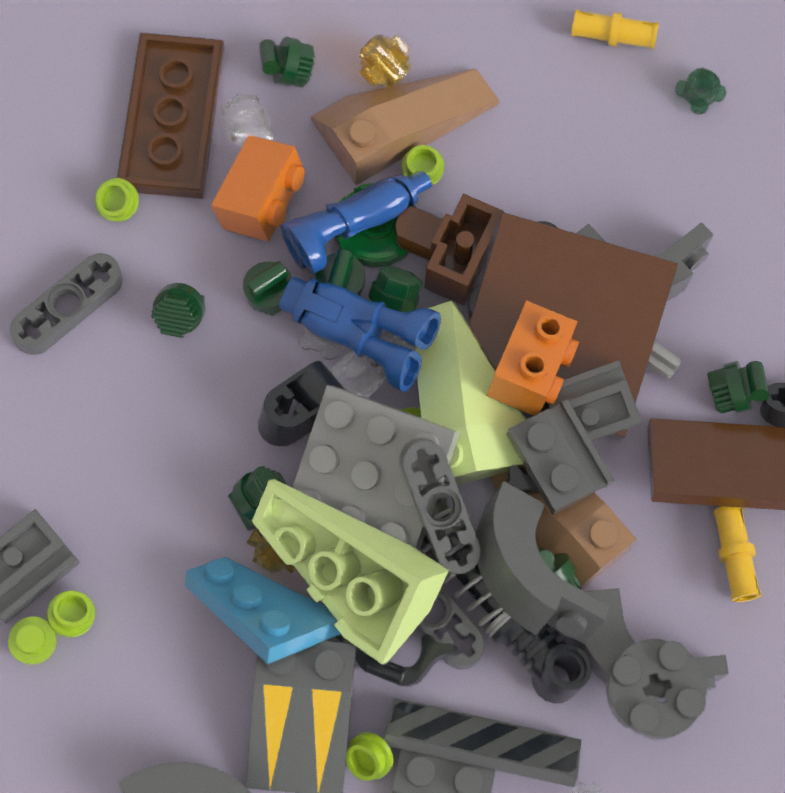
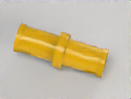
M576 9L571 36L608 41V46L616 47L617 43L654 50L659 22L654 23L622 18V13L614 12L613 16Z
M718 507L713 511L721 549L718 550V557L720 562L725 563L731 601L746 602L755 600L762 595L758 587L753 557L756 556L755 545L749 543L743 508Z

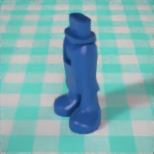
M417 171L407 177L403 174L386 177L344 201L325 204L326 210L294 218L281 224L283 240L297 266L301 270L307 267L309 272L314 274L326 267L325 245L328 241L337 235L347 239L365 229L382 225L399 216L406 210L408 205L412 206L418 203L417 195L432 187L431 180L424 171Z
M292 277L279 302L281 310L292 314L293 321L302 324L313 334L351 349L358 357L366 356L378 363L384 370L388 384L402 392L409 390L416 381L421 369V356L416 351L381 339L380 336L383 330L416 348L425 350L434 342L441 324V315L435 310L420 308L410 312L396 311L387 308L384 302L367 300L344 287L331 283H321L314 278L306 282L300 278Z

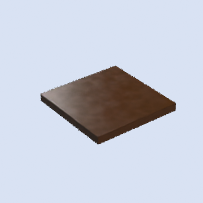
M503 212L469 326L480 342L482 351L494 370H496L526 300L576 320L578 323L571 338L579 341V345L570 366L567 367L560 364L556 376L565 380L619 360L636 403L678 263ZM627 430L618 432L614 435L625 438Z

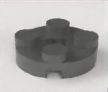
M661 639L639 641L625 649L611 667L606 684V696L611 712L620 724L627 729L630 728L637 734L643 735L642 737L662 740L677 736L693 725L698 716L704 711L706 705L707 686L702 668L694 656L679 642ZM649 676H656L659 681L667 683L669 690L664 693V702L658 703L655 696L646 697L643 688L650 684Z

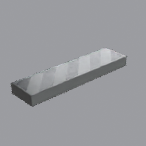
M393 698L384 740L390 747L574 788L578 778L582 739Z

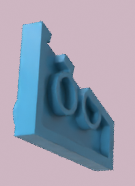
M227 557L186 570L185 587L267 664L341 634L334 626L337 622L336 618L326 606Z

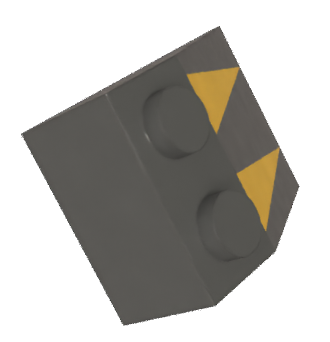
M323 641L269 664L257 655L246 777L247 789L290 793H343L356 663V646L354 644Z

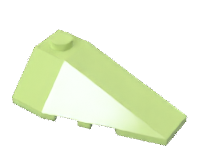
M448 301L430 307L429 309L435 310L441 315L440 329L434 342L428 349L421 350L414 347V351L420 354L422 360L421 369L417 377L421 418L460 432L449 464L457 486L507 472L513 465H516L518 468L525 467L506 433L508 429L527 420L523 411L486 396L496 370H494L482 351L480 342L455 302Z
M275 479L268 481L252 520L253 524L286 565H293L310 587L307 589V592L315 602L322 601L336 618L337 622L334 626L342 636L381 664H385L391 659L430 612L449 571L411 545Z

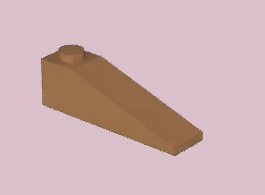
M475 68L346 96L312 115L311 121L355 185H358L402 160L410 149L419 145H428L499 104V99Z
M525 467L519 468L524 474L530 476ZM507 472L490 476L496 491L503 481L509 482ZM524 492L545 504L536 527V545L551 551L553 555L558 553L569 555L575 566L574 573L581 584V587L578 588L580 590L625 555L637 540L595 492L554 515L551 514L540 493Z

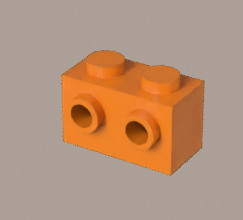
M248 135L211 204L224 230L267 242L270 241L276 227H280L284 222L287 206L294 192L298 191L304 182L305 170L295 146Z
M526 300L486 396L533 416L541 412L545 402L554 405L564 381L563 378L556 376L560 364L569 367L579 345V341L571 338L578 321Z

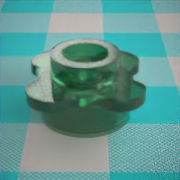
M697 68L689 74L687 80L678 81L675 87L676 94L679 97H684L691 105V111L699 115L706 113L708 106L714 102L723 101L726 96V89L720 85L718 76L706 68ZM697 89H702V90H704V93H703V94L698 93V92H697Z

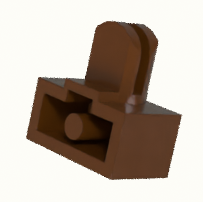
M464 193L452 216L446 213L444 218H440L420 208L409 207L397 217L395 225L396 244L401 249L429 261L426 267L425 289L464 306L494 245L504 211Z

